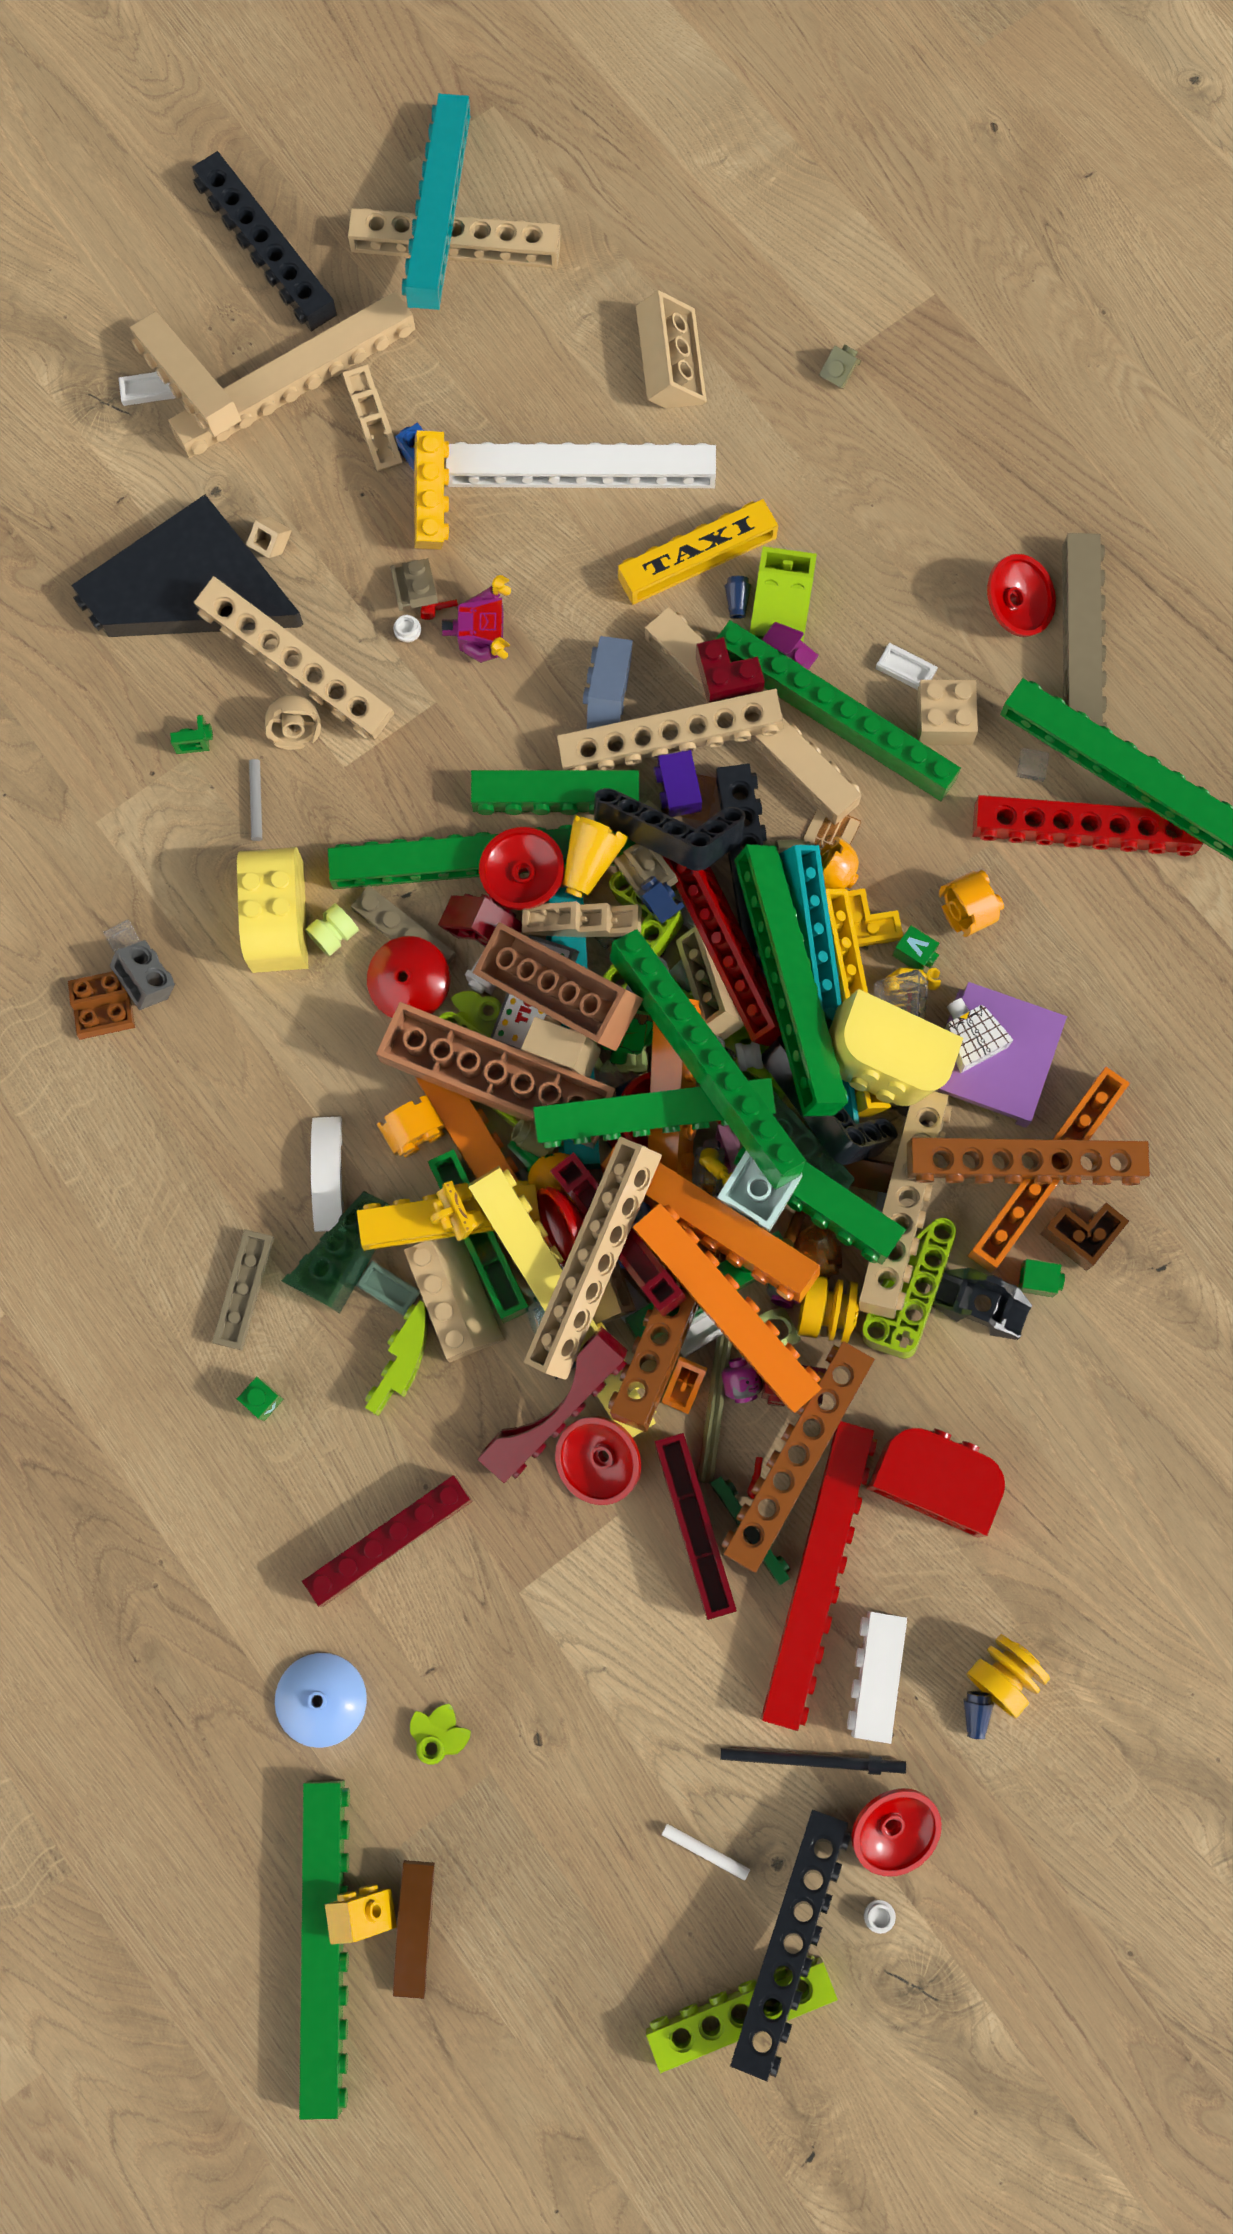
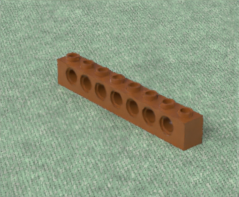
M911 1138L907 1142V1178H916L918 1183L934 1182V1178H945L946 1183H962L964 1179H975V1183L988 1184L993 1183V1179H1004L1005 1184L1023 1183V1179H1034V1184H1051L1052 1180H1063L1065 1185L1081 1184V1180H1092L1093 1185H1109L1111 1180L1122 1181V1185L1133 1186L1140 1185V1181L1150 1177L1148 1141ZM938 1154L944 1157L946 1161L945 1168H939L933 1163V1155ZM963 1155H970L974 1159V1168H968L963 1164ZM993 1155H998L1004 1160L1003 1169L996 1168L993 1165ZM1022 1156H1028L1033 1160V1169H1027L1023 1166ZM1052 1156H1057L1062 1160V1170L1053 1167L1051 1163ZM1082 1156L1090 1159L1092 1163L1091 1170H1087L1081 1165ZM1111 1157H1115L1120 1161V1171L1115 1170L1111 1166Z
M699 1238L700 1241L697 1243V1246L705 1253L709 1249L701 1243L702 1239ZM709 1250L718 1260L721 1252L719 1250H716V1252ZM666 1268V1271L668 1272V1274L672 1277V1279L675 1281V1283H677L678 1281L673 1277V1275H672V1274L667 1270V1268ZM685 1289L681 1290L687 1299L677 1306L679 1312L675 1316L665 1315L663 1317L655 1306L653 1310L649 1309L643 1321V1326L646 1328L642 1337L637 1336L632 1347L633 1359L630 1365L626 1364L621 1372L620 1381L623 1382L619 1392L614 1391L609 1401L608 1408L611 1409L610 1414L613 1420L647 1432L699 1307ZM658 1333L668 1335V1339L662 1344L652 1341L653 1337ZM647 1360H653L657 1363L656 1367L648 1372L641 1369L642 1364ZM639 1387L645 1390L644 1396L640 1399L629 1397L630 1392L634 1388Z
M844 1341L839 1347L833 1345L825 1361L830 1363L825 1373L820 1371L817 1373L821 1379L818 1385L822 1389L796 1412L800 1417L795 1426L789 1423L781 1437L785 1441L783 1448L780 1452L774 1450L766 1466L771 1469L765 1479L760 1476L751 1492L756 1496L750 1506L744 1503L736 1517L740 1524L735 1532L729 1530L721 1544L725 1548L722 1555L753 1573L757 1572L872 1366L874 1358ZM838 1368L845 1370L848 1374L847 1383L839 1384L835 1382L833 1371ZM826 1394L833 1399L834 1406L831 1410H823L819 1407L818 1397L820 1395ZM804 1422H816L819 1426L818 1435L815 1437L807 1436L803 1431ZM799 1447L803 1450L804 1460L802 1463H793L789 1459L788 1451L790 1448ZM783 1473L788 1476L790 1484L786 1490H779L774 1486L773 1478L776 1474ZM770 1500L774 1504L775 1512L771 1517H764L759 1513L758 1505L760 1501ZM753 1526L758 1529L760 1538L756 1544H748L744 1540L743 1531L746 1527Z

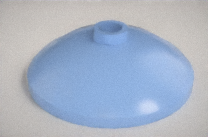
M331 1653L310 1654L295 1661L282 1675L275 1693L276 1715L284 1731L298 1743L315 1748L333 1746L348 1738L361 1723L367 1704L365 1684L358 1670L346 1659ZM315 1695H319L323 1699L320 1707L314 1706L312 1702Z

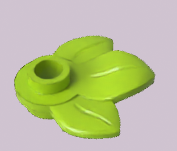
M474 991L459 992L451 997L453 1004L460 1010L457 1015L490 1038L502 1008L500 1001L492 996L481 997ZM487 1005L494 1008V1013L491 1016H486L483 1013V1009Z
M450 1704L438 1707L432 1712L430 1717L416 1711L411 1719L410 1734L417 1742V1756L425 1764L434 1765L442 1761L445 1755L458 1754L464 1749L470 1739L471 1731L469 1729L455 1727V1712ZM433 1742L437 1745V1752L435 1754L427 1752L426 1746L428 1743Z

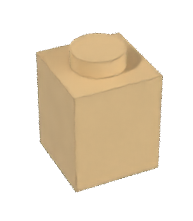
M271 517L255 520L246 545L268 558L282 555L292 530Z

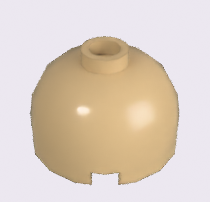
M285 695L279 697L271 703L265 713L266 736L268 739H272L274 745L278 748L287 750L302 749L305 747L303 743L310 740L314 743L321 733L318 711L309 700L302 696Z

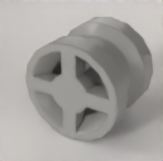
M751 1042L747 1045L735 1043L738 1067L741 1072L746 1071L750 1067L756 1069L763 1068L761 1050L758 1043Z

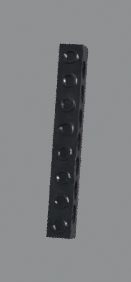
M216 151L192 166L195 176L193 183L200 194L205 193L211 209L215 213L219 212L222 215L221 219L228 231L233 230L235 232V237L241 248L249 250L250 257L257 268L262 267L265 271L264 275L268 283L272 287L276 285L282 301L286 306L290 304L294 309L293 313L301 325L305 323L312 332L337 316L333 298L222 155Z
M750 763L718 767L716 769V784L720 809L722 810L727 807L739 808L744 811L745 819L751 823L748 826H744L743 840L728 852L739 926L765 976L734 861L742 851L741 847L743 845H763V841H767L765 825H760L758 816L762 815L761 799H756L754 792L755 789H758L756 772L751 773ZM743 793L746 798L737 800L733 797V794Z
M813 1809L730 2067L766 2082L769 2081L770 2076L775 2078L777 2076L782 2057L777 2056V2052L781 2042L787 2044L792 2024L788 2023L787 2020L791 2009L795 2011L798 2009L803 1992L797 1990L801 1977L806 1979L808 1977L813 1959L807 1956L811 1944L818 1945L823 1927L817 1924L821 1912L824 1914L828 1913L833 1895L827 1892L831 1881L836 1883L838 1881L842 1864L837 1862L841 1850L847 1851L852 1833L847 1831L848 1822ZM819 1842H827L832 1846L833 1851L828 1858H820L815 1854L814 1849ZM809 1873H818L822 1877L823 1883L820 1888L811 1890L804 1883L805 1877ZM807 1904L812 1908L813 1915L808 1921L802 1922L795 1917L794 1912L798 1905ZM792 1935L800 1937L803 1942L802 1949L796 1954L787 1952L784 1947L785 1940ZM781 1967L788 1968L793 1974L792 1981L787 1986H780L774 1980L775 1972ZM769 2000H777L782 2005V2013L776 2019H769L765 2016L764 2006ZM758 2033H768L772 2039L771 2048L766 2052H758L754 2047L753 2041Z

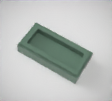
M371 1261L356 1284L358 1288L403 1316L421 1295L420 1290L374 1261Z

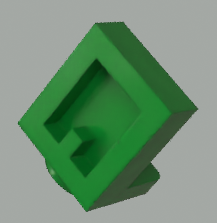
M197 715L198 730L185 728L178 732L170 733L171 744L176 754L210 751L209 740H213V730L211 724L206 723L203 715Z

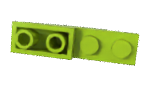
M419 1300L417 1305L412 1304L403 1318L406 1320L401 1330L396 1329L389 1338L387 1344L390 1347L388 1351L397 1358L394 1362L390 1360L381 1373V1376L384 1378L378 1387L374 1385L365 1398V1401L368 1402L365 1408L377 1416L380 1415L394 1391L405 1397L420 1367L428 1331V1311L425 1303Z

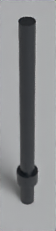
M721 1747L720 1760L860 1770L868 1771L870 1775H881V1772L906 1774V1761L885 1760L881 1756L868 1755V1758L724 1747Z

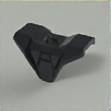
M969 1267L944 1270L932 1307L955 1322L967 1318L989 1327L990 1336L1018 1340L1021 1337V1332L1032 1304L1018 1286L1004 1282L1001 1277L986 1275ZM979 1295H986L991 1300V1307L986 1312H981L975 1307L974 1301Z

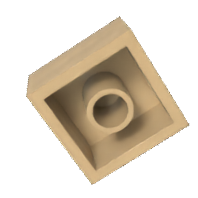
M920 680L916 693L917 740L925 745H973L978 733L976 680Z
M545 1016L544 1020L534 1017L521 1049L526 1053L590 1078L601 1052V1049L594 1041L572 1028L567 1029L561 1026L562 1023L552 1017Z

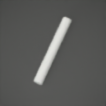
M666 1824L662 1836L740 1879L746 1880L750 1871L749 1868L673 1826Z

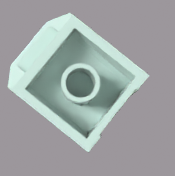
M746 1150L717 1196V1199L770 1232L803 1175L801 1172L798 1178L775 1190Z

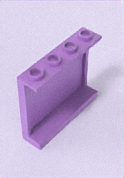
M968 982L964 990H958L955 1000L962 998L969 1011L980 1005L985 1006L1007 1031L1013 1041L1007 1049L960 1073L955 1062L951 1077L945 1085L936 1091L1017 1119L1015 1124L1026 1128L1032 1121L1067 1016ZM951 1014L948 1018L947 1024L950 1021L954 1020Z

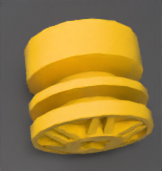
M819 1276L801 1303L797 1335L816 1339L821 1327L824 1326L827 1327L828 1341H833L836 1329H840V1343L843 1341L848 1343L853 1329H855L859 1311L858 1282L850 1281L847 1293L843 1294V1280L838 1279L834 1291L831 1292L828 1291L827 1277Z
M1000 1634L995 1639V1642L1004 1652L1002 1653L993 1646H989L987 1651L995 1661L994 1664L991 1665L985 1660L978 1659L966 1675L982 1692L992 1695V1702L1008 1715L1017 1719L1029 1704L1021 1690L1026 1688L1030 1692L1038 1694L1040 1689L1031 1678L1033 1677L1045 1685L1050 1680V1677L1041 1667L1040 1662L1027 1649Z

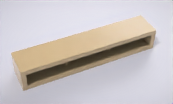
M157 311L129 327L134 336L131 342L140 355L144 353V358L152 370L156 368V372L164 384L169 383V388L176 399L182 398L181 401L190 415L195 414L194 417L202 430L208 429L216 437L242 421L233 400Z

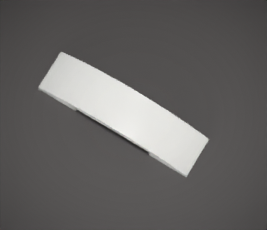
M341 1116L312 1118L311 1193L315 1232L344 1230V1202L342 1200Z

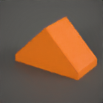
M680 1356L661 1403L689 1414L708 1368Z

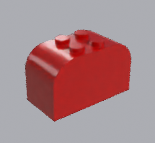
M922 1428L907 1429L892 1437L885 1444L867 1490L974 1537L988 1536L1004 1495L1005 1479L999 1465L990 1457L978 1452L980 1447L967 1441L956 1443L950 1440L951 1435L936 1428H934V1431Z

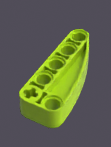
M947 1218L936 1219L916 1237L920 1238L916 1256L910 1255L908 1265L913 1266L909 1283L903 1282L901 1292L906 1293L902 1311L896 1310L894 1319L868 1313L863 1325V1340L870 1348L902 1359L912 1357L917 1351L954 1245L956 1228L951 1220ZM944 1229L948 1231L950 1237L941 1240L934 1233L937 1230ZM928 1256H936L940 1259L941 1263L938 1266L932 1267L927 1265L925 1259ZM885 1279L881 1286L890 1288L895 1283L890 1279ZM923 1282L930 1285L931 1291L922 1294L915 1287ZM914 1309L918 1310L922 1317L918 1321H911L906 1317V1313ZM872 1327H879L884 1331V1335L881 1338L875 1339L869 1336L868 1331ZM903 1337L909 1339L910 1345L907 1344L906 1348L900 1347V1341H902Z

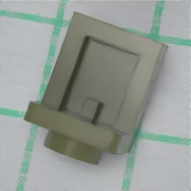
M845 344L842 349L834 346L819 375L844 389L855 366L861 363V360L856 358L858 352Z

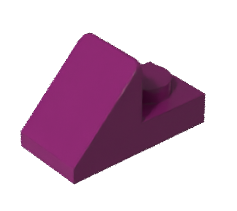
M777 622L773 623L761 639L808 670L819 656L800 640L804 635L802 631Z

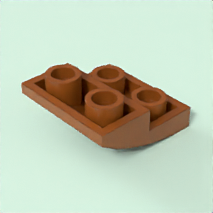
M113 971L68 981L70 1005L74 1010L76 1035L79 1040L135 1028L131 997Z

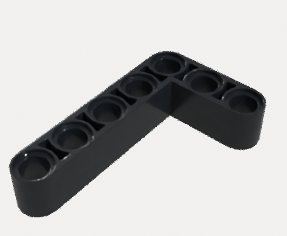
M604 788L595 793L594 820L610 827L609 829L615 833L618 831L626 835L629 840L691 870L700 871L708 868L743 840L745 813L736 807L724 808L698 828H693L614 789Z
M782 1035L761 1054L762 1063L837 1163L847 1165L876 1157L898 1137V1132L890 1121L879 1118L855 1124L844 1107L834 1116H803Z

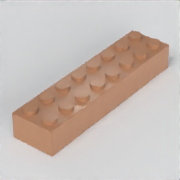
M399 1002L376 1053L378 1059L383 1064L525 1121L531 1120L534 1122L533 1107L616 1097V1089L402 1002ZM591 1136L592 1142L583 1143V1145L594 1149L599 1136Z

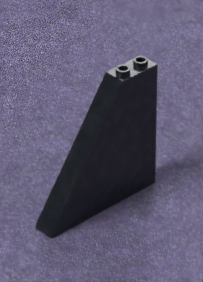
M206 494L71 585L76 593L73 599L82 611L87 609L91 614L88 618L97 631L103 629L108 637L221 632L220 628L222 626L215 621L210 624L197 614L199 609L194 604V601L213 576L283 628H298L303 625L300 612ZM224 607L220 615L228 617L231 615L233 607ZM249 622L245 624L243 630H254L255 623Z

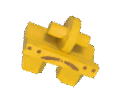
M452 1181L443 1184L441 1190L437 1191L436 1194L439 1201L433 1203L437 1213L430 1217L432 1224L441 1222L445 1231L453 1229L457 1241L466 1239L473 1230L483 1224L484 1218L478 1208L466 1212L462 1204L470 1201L472 1198V1192L468 1187V1183L454 1185Z

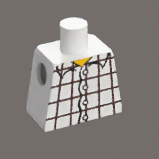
M962 998L953 1001L947 1006L954 1020L946 1025L945 1030L963 1038L956 1059L960 1073L1007 1049L1012 1043L1013 1039L985 1006L980 1005L969 1011Z

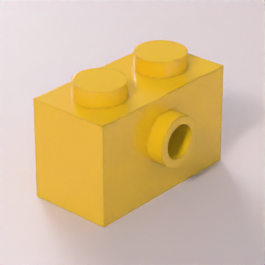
M377 1884L367 1885L359 1888V1894H356V1891L341 1893L337 1895V1901L325 1904L330 1944L354 1943L397 1928L391 1888L378 1889Z

